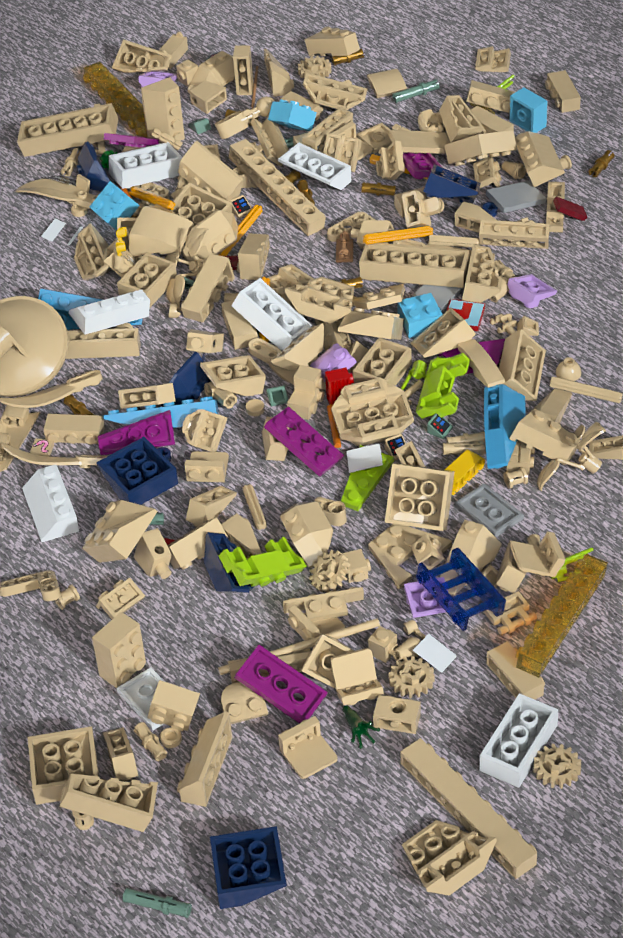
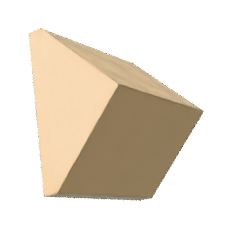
M321 634L301 671L336 689L330 660L334 656L353 652L354 650L334 637Z

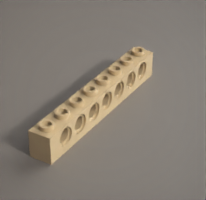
M244 139L230 145L229 159L307 236L324 229L326 216L283 173L277 170L253 144Z

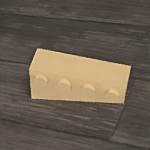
M210 253L208 258L204 260L200 273H197L193 286L189 288L188 295L181 304V310L185 318L199 322L205 321L214 308L213 303L218 302L221 298V292L227 290V283L235 279L229 258Z

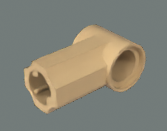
M212 382L205 383L204 391L206 397L215 398L227 409L233 408L234 404L237 403V396L232 392L217 388Z

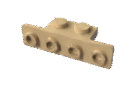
M351 587L342 591L333 590L325 594H311L302 598H289L283 601L284 614L289 613L288 608L296 605L301 611L305 610L306 617L311 622L347 616L346 603L364 600L363 587Z

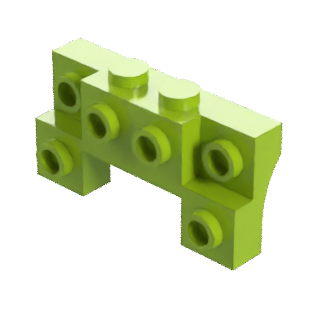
M464 353L449 358L437 357L430 360L415 411L421 419L433 416L436 413L442 418L456 412L459 398L451 390L455 377L463 376L468 371L470 359Z
M282 537L276 543L270 540L264 546L267 553L250 556L247 560L240 546L236 547L232 552L224 549L219 555L226 572H233L240 586L250 584L251 587L258 585L263 587L271 582L280 583L286 579V576L300 573L307 567L303 559L292 550L285 537Z

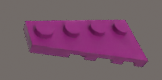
M170 410L98 436L100 455L113 454L142 437H145L154 447L175 445Z

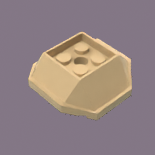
M381 377L344 386L341 395L331 408L340 439L348 440L358 447L360 445L365 446L382 442L387 438L402 434L414 422L405 392L387 383Z

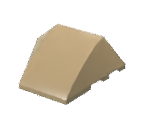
M158 204L144 206L129 233V252L135 259L136 256L145 255L146 253L167 254L179 252L194 223Z
M319 277L308 281L307 285L298 284L295 289L286 288L285 293L299 314L332 324L351 313L354 286Z
M435 820L404 842L402 847L427 892L451 895L484 871L497 840L492 836H489V838L481 837L475 831L470 833L464 832L458 826Z

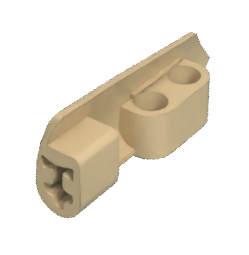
M6 405L0 420V443L3 442L16 449H20L38 419L40 412L29 414V408ZM1 445L0 472L7 470L14 458Z

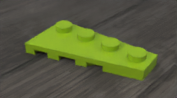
M381 452L383 465L350 473L341 499L345 507L355 511L360 510L394 462L393 456Z

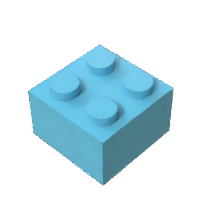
M523 87L510 95V122L525 131L537 133L545 128L547 124V100Z
M280 99L279 102H272L268 120L291 129L311 131L317 112L312 111L309 106H299L298 102L290 101L289 103L286 100Z
M110 181L89 207L117 230V218H130L140 205Z
M432 293L406 298L402 302L397 303L398 314H400L399 318H404L403 327L409 338L419 336L443 315Z

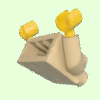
M126 227L118 228L116 231L118 239L104 249V262L121 278L136 264L135 258L126 249L125 240L122 239V237H127Z

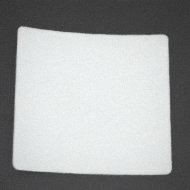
M54 219L42 237L53 241L66 223ZM80 227L78 229V231L75 233V235L72 237V239L69 241L67 245H70L73 242V240L76 238V236L82 230L83 227Z
M380 444L346 451L349 473L383 465Z

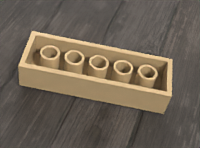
M112 103L22 121L17 143L23 156L26 157L80 147L85 142L95 144L97 142L109 141L104 140V133L116 134L118 116Z
M387 243L365 244L359 261L360 277L369 281L377 280L404 284L412 283L464 288L469 267V250Z

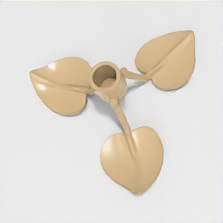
M195 228L188 236V254L196 260L188 262L180 259L181 251L167 253L165 256L166 260L174 262L176 266L177 261L189 265V270L192 272L178 274L175 279L172 278L169 281L166 295L171 304H176L180 307V299L185 286L184 277L196 276L203 267L204 260L196 255L209 231L207 228Z
M595 422L585 431V426L581 424L574 432L577 438H582L577 446V449L582 453L578 460L580 464L560 458L551 460L539 473L537 479L539 490L542 491L544 484L555 473L560 463L577 467L582 471L585 468L592 474L597 472L602 465V461L596 458L586 445L605 432L606 429L600 423Z

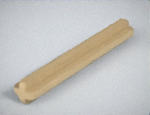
M552 377L550 381V387L615 403H620L623 396L621 392L558 377Z

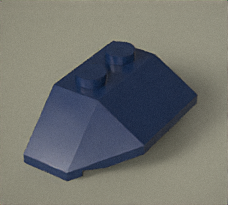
M85 142L78 156L79 165H76L78 174L90 180L91 190L102 192L110 180L93 145L90 142Z
M194 352L169 381V383H173L175 405L182 404L183 400H197L200 393L204 390L205 383L211 382L200 367V363L207 362L203 352Z
M207 532L204 564L216 591L249 593L255 586L251 587L250 584L240 586L233 572L227 573L219 558L224 549L232 552L237 546L230 542L225 534Z

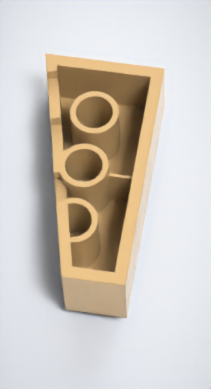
M71 774L63 788L59 807L144 832L153 818L158 782L144 784L140 783V780L124 782L119 781V778L103 780L99 776Z

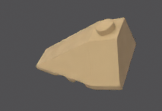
M123 39L112 68L124 73L166 71L173 56Z
M264 49V61L273 97L284 96L294 89V81L290 79L289 73L267 49Z
M473 244L462 300L481 303L500 293L502 278L498 274V267L494 264L495 259L490 247Z
M554 388L532 410L541 411L549 419L560 424L571 399L572 392Z
M464 520L457 533L440 578L444 577L449 595L455 596L488 563L495 560L502 546V543L482 524Z

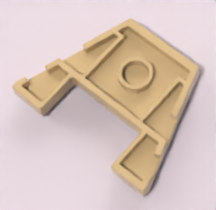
M404 284L381 289L380 293L376 294L367 292L363 294V297L357 298L353 295L352 307L355 306L356 308L368 310L402 302L405 292Z
M392 524L371 541L368 547L380 565L384 567L388 576L395 582L396 587L400 589L412 579V575L400 567L403 562L414 554L411 545L426 534L440 542L442 546L440 549L444 553L452 546V541L409 526Z

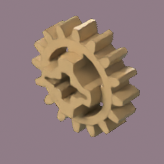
M310 56V59L305 58V61L301 60L300 64H298V75L301 78H304L306 73L329 77V74L332 73L331 63L328 59L325 60L324 57L316 56V58H313V56Z
M331 550L329 554L324 552L323 557L318 556V562L312 564L314 569H311L310 573L313 575L309 579L312 581L311 584L320 592L325 591L328 593L330 589L336 591V586L338 585L340 587L343 586L342 581L348 579L345 575L350 573V570L347 568L351 564L348 562V558L338 550L336 552Z
M414 656L411 657V660L403 657V662L397 660L396 666H391V672H389L390 687H394L395 693L401 691V697L408 694L409 698H412L416 694L419 698L421 692L428 694V689L433 688V683L435 682L434 669L430 667L428 662L423 663V658L417 661Z
M552 744L551 749L544 746L543 752L538 751L537 757H534L533 772L537 773V780L543 779V785L551 783V788H554L555 784L559 785L560 789H563V784L565 783L571 786V781L576 782L578 775L581 774V759H578V753H571V747L565 750L563 744L559 748Z

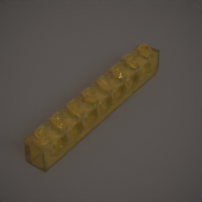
M100 61L84 67L83 79L85 83H89L92 90L96 91L99 97L105 100L106 104L112 103L115 112L120 115L121 120L125 121L138 137L147 138L143 105Z
M585 554L582 560L578 559L574 572L570 571L566 584L562 583L558 596H553L550 608H545L541 617L542 620L537 621L534 625L533 633L527 635L524 647L520 646L515 656L518 659L516 668L538 678L541 676L604 579L608 562L589 554Z

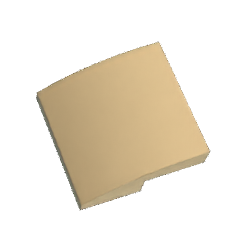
M493 46L478 49L475 69L487 72H508L511 58L510 49L494 51Z
M398 69L367 75L370 87L374 90L376 98L390 96L393 93L407 89Z
M327 133L323 154L350 165L351 172H355L362 140Z
M292 264L279 268L277 275L268 277L272 289L296 287L298 284L307 285L308 281L313 280L312 277Z

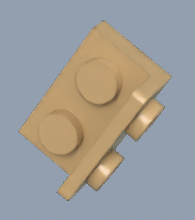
M488 157L473 163L475 181L481 183L480 188L494 183L496 188L500 187L502 178L497 161Z
M128 578L126 581L120 580L117 582L111 592L105 591L98 597L99 601L96 607L98 609L102 607L109 617L113 619L120 612L125 613L144 599L145 595L133 580Z

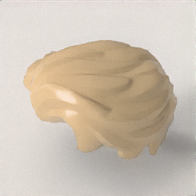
M431 109L420 112L418 125L421 131L446 132L439 112L434 113Z

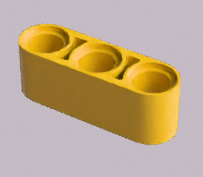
M466 450L445 469L455 471L452 495L456 494L454 492H458L467 483L466 481H470L479 472L478 470L483 469L485 458L471 450Z

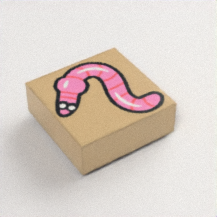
M35 438L30 453L50 457L54 441Z

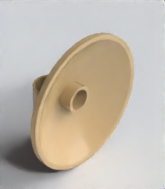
M14 296L0 300V396L17 397L37 391L57 375L66 359L69 345L66 325L59 313L42 300L27 296Z

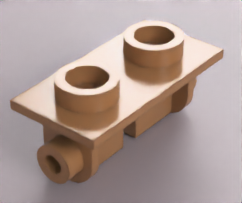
M347 231L340 233V239H336V263L353 262L354 239H350Z

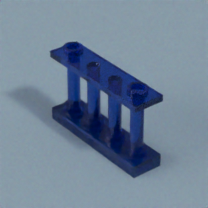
M459 547L452 550L450 561L439 567L428 570L422 562L418 564L417 581L426 588L462 631L467 630L469 617L485 610H491L496 617L503 614L506 599ZM450 570H454L459 574L458 577L440 583L435 578ZM462 583H466L471 588L454 597L447 591ZM475 596L483 601V603L464 610L458 604Z

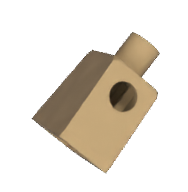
M203 81L197 86L191 84L188 87L191 103L206 114L227 100L226 87Z
M365 220L362 223L361 229L352 228L350 236L353 239H357L359 248L363 250L366 244L363 242L364 235L394 231V227L388 220Z
M191 329L187 335L186 350L205 353L222 352L224 334Z
M158 528L144 532L138 541L134 558L149 577L159 575L161 579H166L172 573L168 567L171 552Z

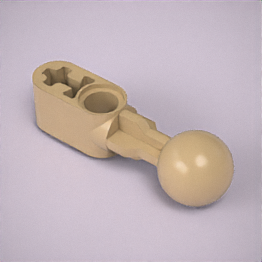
M262 97L257 101L255 108L237 111L216 122L215 126L221 139L229 138L246 129L248 124L251 123L252 118L260 115L268 117L274 100L271 97Z

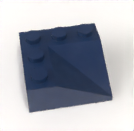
M434 164L423 192L430 198L448 197L453 199L455 197L460 199L459 202L473 204L481 183Z
M145 437L96 462L118 498L127 502L142 505L178 484L176 467Z
M277 826L210 836L220 909L243 906L287 886Z

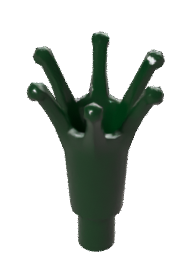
M349 705L344 706L342 711L352 731L351 742L354 743L356 735L359 748L362 749L361 735H365L374 744L376 741L368 733V728L380 732V728L371 726V721H364Z

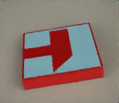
M450 299L447 310L452 308L468 323L473 331H479L485 311V303Z

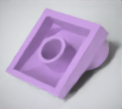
M149 71L139 76V83L142 88L169 77L175 81L177 75L176 73Z
M532 274L509 278L507 284L511 297L520 300L528 308L537 307L540 300L557 293V290Z
M336 343L312 362L310 367L321 369V375L325 382L326 371L345 367L349 370L357 361L349 354L347 349L342 348Z
M444 577L404 584L406 602L410 607L413 618L453 611Z

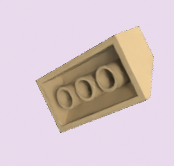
M169 77L142 87L141 93L147 138L155 139L151 135L154 129L157 128L161 133L164 132L174 137V140L181 141L185 139L179 86Z
M527 131L515 137L517 149L534 187L565 173L549 136Z
M198 141L194 142L180 160L178 173L189 183L229 202L239 197L243 179Z
M522 329L505 338L499 371L505 379V383L502 384L524 395L527 401H537L546 350Z
M223 712L206 720L204 728L199 730L197 746H193L190 763L187 762L185 766V776L178 783L177 792L180 793L181 802L207 806L233 738L229 712Z

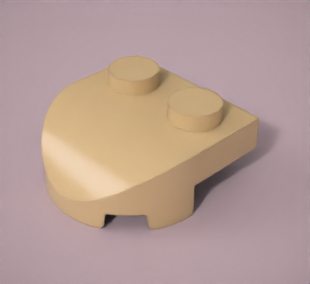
M394 141L388 148L381 147L378 153L381 156L380 160L376 161V172L378 176L382 177L381 179L395 180L404 172L405 164L403 163L401 141Z
M198 409L196 412L189 414L182 426V432L185 434L186 441L192 446L216 452L227 417L203 409Z
M241 682L232 683L223 690L221 708L223 712H229L231 724L268 715L265 699Z

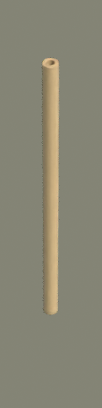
M378 618L325 635L340 639L379 627L380 623ZM320 636L270 652L278 657L315 646ZM244 659V660H241V661H237V662H234V663H231V664L243 663V662H245L247 659ZM231 664L218 667L220 675L230 673L229 665Z

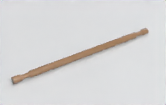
M258 66L255 67L252 109L255 106Z

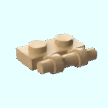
M519 591L483 608L484 614L494 626L499 623L503 624V626L497 628L500 635L510 634L516 628L528 626L531 624V621L537 619L535 612L526 613L529 610V603ZM515 616H518V617H519L518 619H516V620H514V621H511V620H510V618H513V617H515Z

